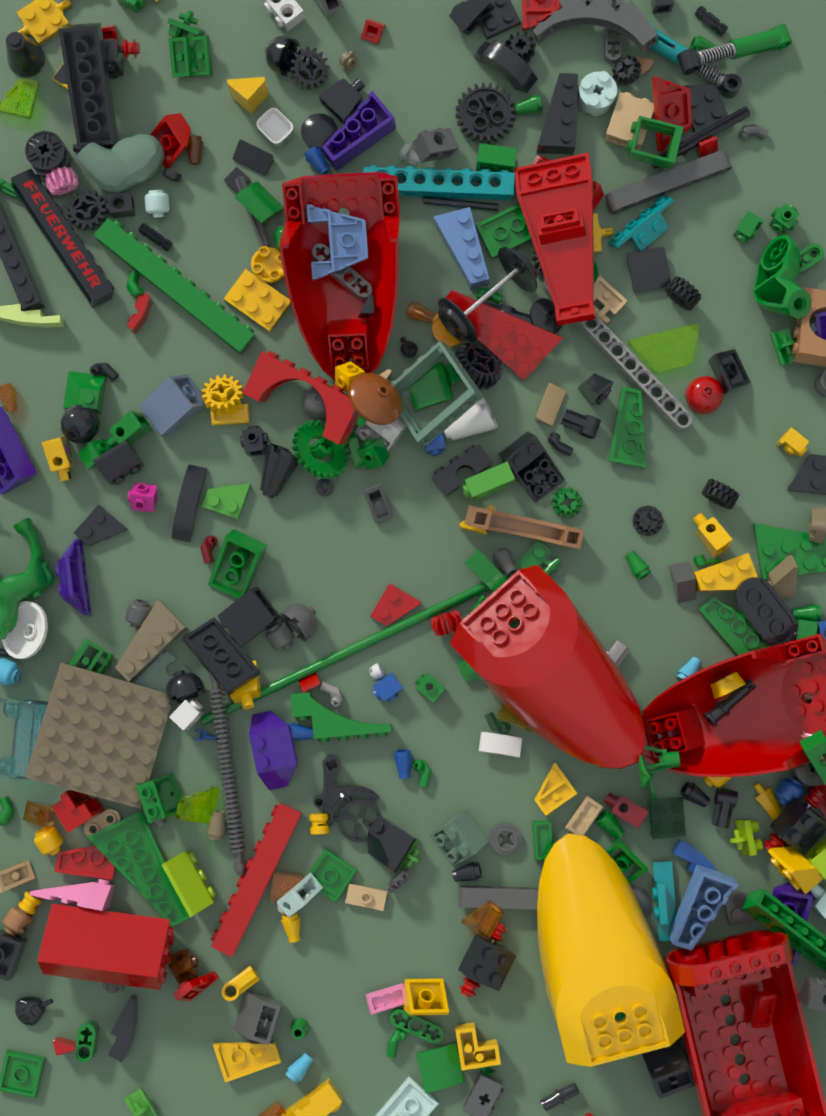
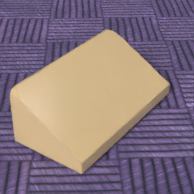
M549 383L535 420L553 426L566 391Z

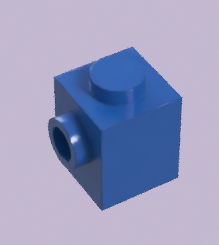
M390 673L373 685L375 689L372 692L378 700L382 698L383 701L388 700L391 702L399 696L397 692L403 689L394 674Z

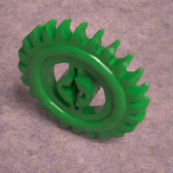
M311 420L309 423L305 422L302 426H299L292 439L294 444L292 449L296 451L294 456L299 458L298 464H303L302 468L304 470L307 468L309 474L313 472L316 478L320 476L322 479L326 477L332 479L343 473L349 465L347 461L350 459V456L346 457L345 455L350 450H344L348 443L339 445L322 436L326 422L320 426V420L316 421L315 424H313L314 420ZM319 439L314 445H309L310 440ZM327 455L331 456L328 462L318 461L323 460Z

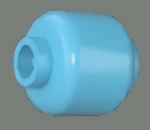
M0 658V684L5 686L15 684L21 674L19 665L6 658Z

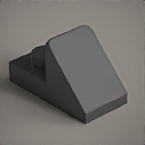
M381 483L363 490L375 523L393 516Z

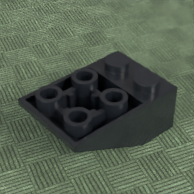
M529 431L498 454L504 463L508 462L514 477L535 503L565 480L537 436Z
M679 1039L669 1047L642 1053L659 1099L695 1086L690 1065Z

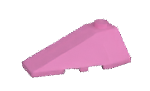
M99 878L98 881L33 890L30 891V895L49 900L60 899L62 903L76 904L78 902L77 906L103 911L111 908L115 885L110 884V880Z

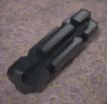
M700 6L696 10L695 15L699 19L702 18L705 24L713 30L716 29V33L723 36L728 30V26L724 23L721 24V20L711 12H706L707 9Z
M143 223L138 230L142 235L147 236L148 239L158 246L161 245L164 250L169 251L173 246L172 241L167 238L165 239L163 235L153 228L150 229V226Z

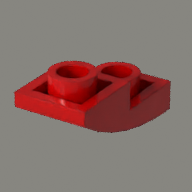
M147 292L144 296L141 295L137 298L134 307L138 313L133 314L128 320L127 327L134 334L140 330L151 309L153 299Z

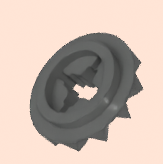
M508 823L498 825L493 829L490 836L493 849L502 855L515 853L521 845L522 839L519 830ZM511 832L509 839L513 844L511 845L507 842L502 844V838L499 834L506 836Z
M410 868L402 869L387 884L389 886L387 891L389 893L397 891L412 876V870Z

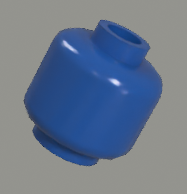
M790 776L788 779L783 778L775 790L776 796L779 797L778 802L787 806L795 797L800 800L805 792L802 787L803 784Z

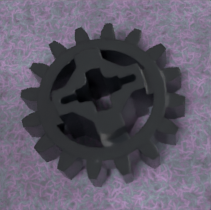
M306 47L305 52L301 48L298 50L299 54H293L295 60L289 61L293 65V67L289 68V71L294 73L291 79H297L296 85L302 83V89L306 88L307 85L309 90H312L314 85L318 88L320 83L326 82L324 77L329 76L326 70L330 66L325 65L328 58H322L323 52L316 53L317 48L310 51V48ZM304 57L303 64L298 65L299 60ZM307 65L313 69L311 72L309 69H306ZM320 72L319 77L315 80V74Z
M87 188L86 193L79 189L78 195L72 193L74 198H68L70 205L65 206L69 211L66 213L68 218H70L69 221L75 224L78 229L82 226L84 231L89 226L94 230L95 224L100 227L99 221L106 220L103 214H108L107 210L104 209L106 203L103 201L102 195L98 196L97 191H93L91 194L89 188Z

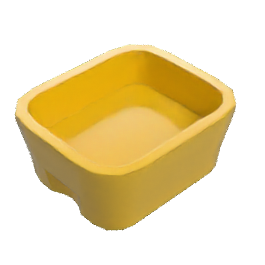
M735 672L710 684L716 699L738 689L746 683Z

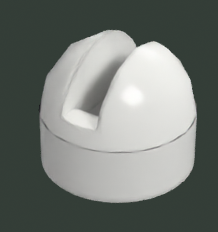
M380 663L370 667L369 674L371 678L377 680L385 677Z

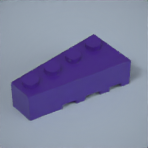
M373 90L365 102H362L357 107V111L351 117H348L342 128L338 129L322 147L325 158L335 171L396 129L395 118Z

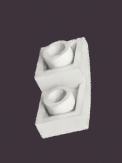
M481 732L479 751L518 758L520 757L522 738Z

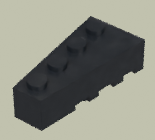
M559 73L536 153L574 154L576 147L578 74Z

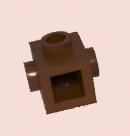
M189 949L182 950L171 955L169 970L180 985L184 981L188 982L198 978L196 967L199 966L196 955H192Z

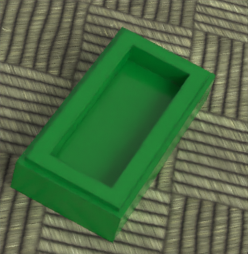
M552 820L532 821L534 860H545L553 846Z

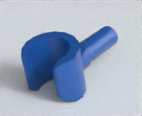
M202 729L194 730L200 732L199 738L192 737L196 741L219 739L215 738V735L207 734Z

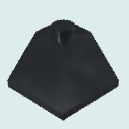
M377 815L368 830V853L396 873L416 839L392 821Z

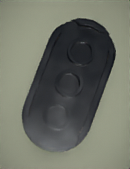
M750 577L743 580L736 588L735 603L760 638L772 646L792 641L797 633L796 618L770 583L758 577Z

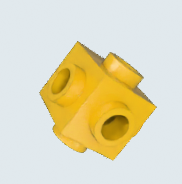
M351 361L335 367V384L349 393L352 381L357 376L364 374V370Z

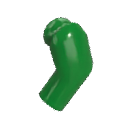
M130 271L126 288L131 296L138 298L144 295V290L139 288L137 284L139 273Z
M480 287L477 289L478 292L475 294V297L480 299L491 289ZM494 292L489 299L499 304L503 296Z
M400 1029L394 1031L388 1041L386 1055L389 1058L396 1057L398 1041L406 1040V1031Z

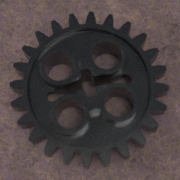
M482 82L481 88L475 84L474 90L468 87V94L462 93L463 99H458L459 105L456 106L458 113H456L455 118L459 119L457 126H462L461 132L467 131L466 138L472 135L473 142L479 138L480 143L483 142V139H486L487 144H489L490 139H493L496 143L497 136L504 139V133L509 134L510 129L508 127L513 128L514 123L512 121L516 119V116L513 115L516 113V108L513 107L514 101H509L511 94L505 96L506 89L499 91V85L492 88V83L485 87L484 82ZM480 98H481L482 101H483V105H484V109H485L486 114L483 113V106H482V104H481V102H480V100H479ZM493 99L496 103L489 104L487 100ZM475 105L478 109L473 111L469 107ZM500 116L502 120L495 121L493 117ZM482 122L485 126L479 128L475 124Z

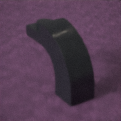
M495 40L492 43L484 42L474 54L477 61L498 69L509 80L515 90L527 93L538 80L528 64L514 51Z

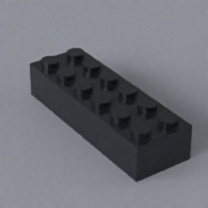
M101 23L63 25L58 30L77 147L86 146L92 142L98 145L115 144L119 139Z

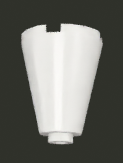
M482 398L444 431L447 439L451 438L454 441L495 430L498 428L495 418L492 417L488 404Z

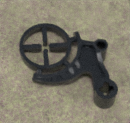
M327 755L322 762L324 768L322 794L313 797V804L316 808H322L330 814L329 825H333V822H338L341 833L348 840L358 843L366 842L368 837L356 838L360 824L356 823L352 837H350L342 828L341 817L357 821L356 817L343 812L348 806L358 802L363 803L359 813L360 818H363L367 804L375 810L377 815H380L378 809L373 804L380 796L371 789L359 785L337 787L335 779L340 768V761L335 755ZM331 759H334L336 767L332 766L331 769H329L326 762H330ZM364 794L372 798L370 801L365 799L352 800L350 796ZM318 798L322 799L320 804H317L315 801ZM346 799L347 803L341 808L338 817H333L337 806ZM362 820L364 825L371 827L373 822Z

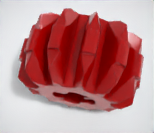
M457 610L433 617L431 619V627L436 636H442L455 632L463 618Z

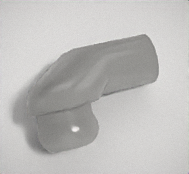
M322 682L319 691L329 694L331 705L339 707L343 703L340 689Z

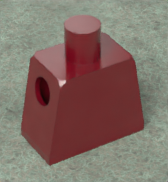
M609 792L604 800L605 804L613 808L612 813L638 829L648 814L647 810L622 795L618 798ZM622 804L629 807L626 813L620 810Z

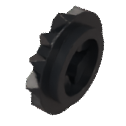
M629 55L625 58L621 57L618 63L615 62V67L612 69V77L620 85H630L640 76L641 63L636 57ZM625 65L629 68L628 75L623 72Z
M649 505L640 507L633 515V526L641 535L652 536L662 528L664 520L662 513L656 507ZM648 514L650 519L656 520L650 523L649 529L646 522L640 521L645 519Z

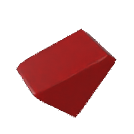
M366 19L361 39L379 44L385 24L372 19Z
M116 24L102 27L103 39H117L119 43Z
M711 137L698 144L696 152L699 158L718 151L717 137Z
M317 673L299 680L300 687L304 693L321 685Z
M56 1037L53 1040L56 1055L75 1051L76 1041Z

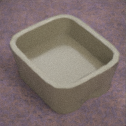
M826 507L811 508L809 541L824 544Z

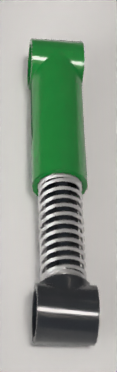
M780 24L768 31L729 41L728 44L701 51H695L694 48L686 49L677 55V60L683 75H689L698 71L701 66L715 63L716 61L719 62L728 58L734 60L772 49L776 51L784 49L792 44V40L786 24Z

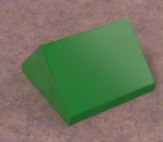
M615 839L605 850L616 862L629 884L649 869L619 839Z

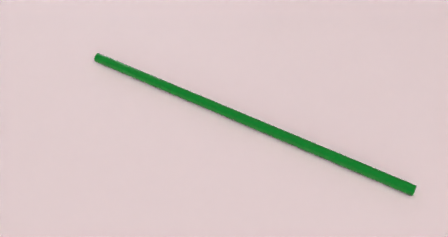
M505 572L502 573L507 579L510 578ZM482 582L262 687L261 696L254 698L253 702L490 589ZM232 701L223 707L227 708V711H224V713L230 714L242 708V703H234ZM211 711L201 716L203 724L206 725L213 722L216 718H212V715L216 713Z

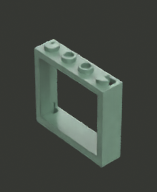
M441 341L435 346L432 345L426 354L420 356L410 368L403 371L400 377L391 382L401 395L439 360L446 356L467 386L468 390L423 429L402 399V412L400 416L416 441L425 446L430 444L484 397L467 371L462 367L450 346Z

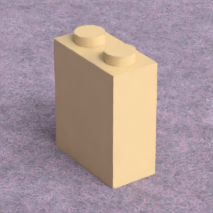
M620 92L604 140L626 147L628 140H632L633 133H630L633 121L636 122L639 115L651 118L654 111V103L646 98L634 97L633 94L628 92ZM640 128L635 150L640 151L647 132L646 129Z

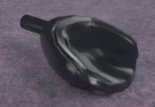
M36 997L20 998L16 1001L15 1007L18 1020L25 1025L34 1026L43 1016L45 1007L53 1003V999L42 1002Z

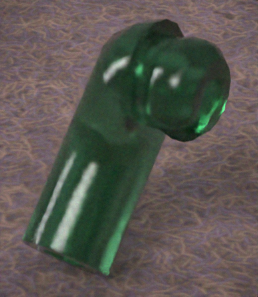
M493 712L484 715L491 731L507 734L511 730L510 723L498 721Z

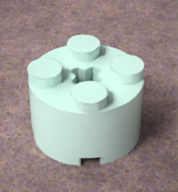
M606 71L592 72L586 75L580 83L577 95L580 109L585 113L592 114L591 116L606 114L611 109L617 94V86L614 79Z

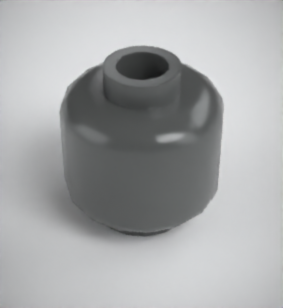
M135 599L129 603L125 619L130 623L131 627L140 629L152 610L148 601Z
M277 621L266 629V639L275 650L283 649L285 651L293 645L291 641L294 639V633L286 623H279Z

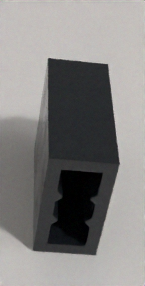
M257 586L246 592L221 612L218 617L221 625L229 631L233 640L241 647L277 621L280 615Z

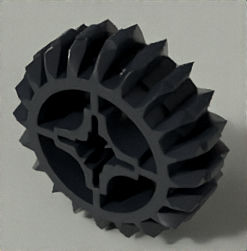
M466 343L455 352L462 367L467 371L479 390L492 388L502 375L501 362L497 361L498 357L494 356L492 351H488L487 347L483 348L481 344Z

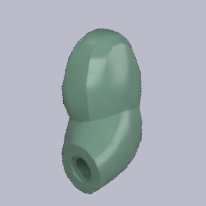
M137 134L118 141L111 150L94 142L89 143L78 153L75 163L103 190L112 193H124L134 186L146 183L158 172L165 159V151L161 142L156 137L149 134Z

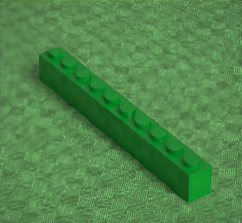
M107 218L94 234L97 241L242 356L255 341L256 337L253 334L255 331L247 324L243 326L239 323L240 319L232 312L228 314L224 311L225 307L220 302L216 301L214 303L209 299L211 296L205 290L199 291L191 279L187 277L185 280L180 276L182 273L176 267L172 266L170 268L166 264L167 261L161 255L155 256L152 253L153 250L146 243L140 244L137 241L138 237L130 231L128 233L123 230L124 226L121 223Z

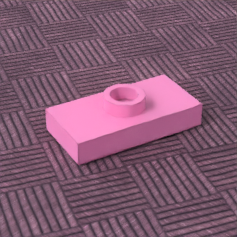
M400 983L365 994L370 1014L373 1015L404 1005V984Z

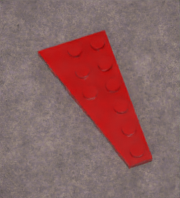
M453 289L445 297L456 304L463 312L477 301ZM481 303L467 315L476 330L477 339L523 380L532 373L563 338L484 303Z

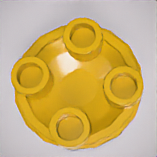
M267 246L259 248L251 259V269L256 278L263 282L272 283L284 277L280 250Z

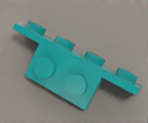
M667 196L657 198L654 202L655 204L643 210L640 216L630 221L621 232L614 234L608 242L609 246L619 248L628 239H631L638 251L645 249L669 229L661 212L674 202L673 198Z
M671 861L653 862L654 887H652L653 900L655 899L656 907H653L654 919H657L658 940L671 941L668 934L676 917L673 866Z

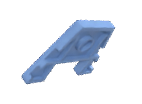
M310 204L306 206L308 223L327 222L331 261L311 262L312 281L368 259L366 222L364 219L343 213L339 214L324 208H317Z

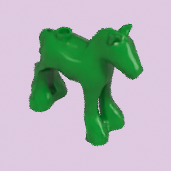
M30 518L13 525L16 532L26 538L30 545L31 558L26 572L10 575L4 579L0 578L1 639H5L7 634L11 633L14 627H16L19 601L30 596L35 599L43 595L42 590L51 586L54 581L49 561H42L44 552L40 546L38 533L34 529V524Z

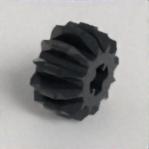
M518 31L516 36L511 34L509 40L505 41V46L528 63L531 57L535 55L534 49L536 44L532 43V36L527 38L526 32L522 36Z

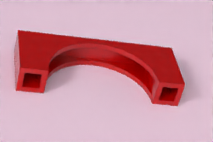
M269 351V353L261 352L242 393L259 402H266L270 394L286 382L303 380L309 383L319 392L326 408V426L322 436L339 445H345L359 414L352 406L349 395L343 392L344 389L335 384L333 387L328 385V380L317 376V378L311 376L312 372L303 367L301 369L296 368V363L285 359V361L279 359L280 355L273 351Z

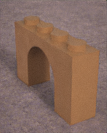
M804 287V290L810 294L812 304L809 313L805 317L800 319L794 318V321H797V326H795L793 337L796 338L792 346L794 362L826 367V340L815 335L809 324V320L815 318V313L826 312V290Z

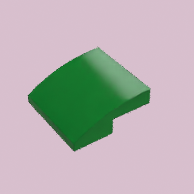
M209 36L168 38L172 77L213 75Z
M258 181L235 195V198L261 223L268 222L274 215L281 213L284 209Z
M443 362L435 364L408 388L416 411L454 398Z
M456 1042L439 1045L436 1048L416 1053L425 1093L442 1090L465 1082Z

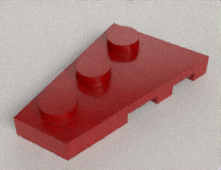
M95 846L58 852L54 872L114 880L116 868Z

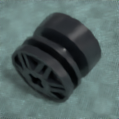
M40 131L28 139L25 146V155L39 176L45 179L47 177L46 174L50 173L51 170L64 166L67 168L71 167L72 159L70 152L57 134L51 131Z

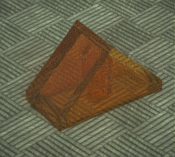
M27 801L23 820L42 827L52 826L55 819V812L51 807L53 805Z
M274 871L270 902L273 904L303 880L304 875L301 873Z
M490 900L461 920V923L473 933L490 938L504 911Z

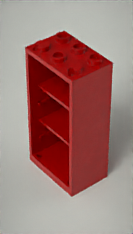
M52 904L37 962L42 974L161 990V986L165 984L167 972H165L166 964L169 965L171 959L169 950L170 945L173 946L174 927H171L170 919Z

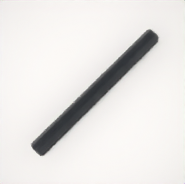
M744 106L680 142L676 157L698 146L700 142L714 137L749 117L750 111L748 107ZM668 150L664 151L663 153L657 156L666 158ZM651 164V166H652L654 169H657V168L660 167V166Z

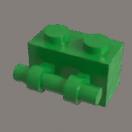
M85 638L68 665L91 671L98 661L100 664L94 672L102 674L106 667L109 668L111 665L110 661L114 655L107 652L104 658L101 657L104 649Z

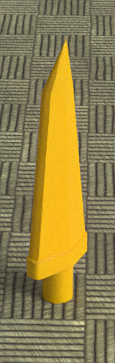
M758 782L753 786L758 793L754 798L770 817L775 820L782 810L771 788L767 787L764 789L761 783Z

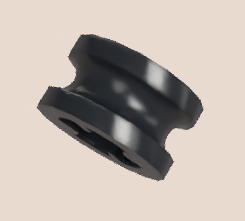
M326 478L320 479L316 484L317 492L321 496L332 494L334 488L332 482ZM326 482L327 486H330V489H327L328 492H323L322 489H319L320 485L323 486L322 483Z

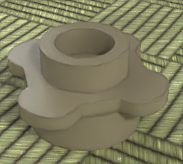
M354 51L344 52L339 59V63L344 67L343 71L345 72L352 69L357 62Z

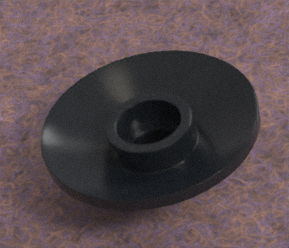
M542 298L532 304L530 308L532 324L553 334L557 333L562 325H557L553 301Z

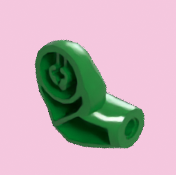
M788 235L776 237L764 250L757 266L756 280L752 293L760 307L777 315L800 319L809 313L812 299L810 294L795 282L800 272V252L797 243Z

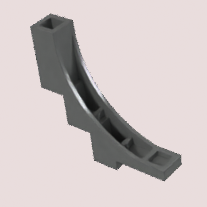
M560 0V10L554 11L546 21L538 23L533 30L534 38L538 43L558 30L580 25L601 26L619 32L634 42L643 53L659 42L658 33L632 0L620 5L617 11L612 8L607 0H592L589 6H586L582 0Z

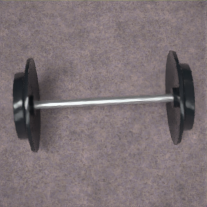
M507 247L499 249V260L508 275L465 312L447 298L439 299V318L453 337L459 341L466 340L470 343L477 341L476 330L467 315L510 279L525 291H536L537 272L531 261L522 252Z

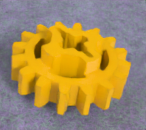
M226 374L223 375V378L216 375V380L210 378V384L204 383L205 389L201 390L203 403H205L206 408L210 407L212 412L218 409L219 414H221L222 410L229 413V408L235 410V404H241L240 399H243L242 385H240L239 380L234 381L233 376L228 379Z

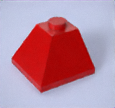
M181 113L165 115L150 134L161 142L165 151L163 165L168 169L188 146L191 128Z

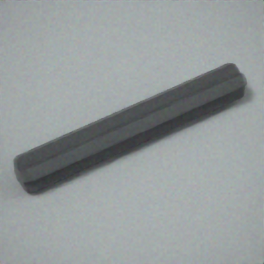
M244 176L235 179L239 192L248 186ZM246 209L260 246L269 247L271 244L263 223Z

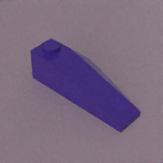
M789 882L773 888L772 895L805 921L808 920L813 900L811 890L805 894L800 889L798 891L795 890ZM791 947L793 954L791 965L796 966L799 952Z

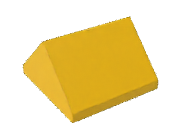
M265 77L227 80L231 97L250 114L269 95Z
M405 979L404 1010L409 1015H449L444 980Z

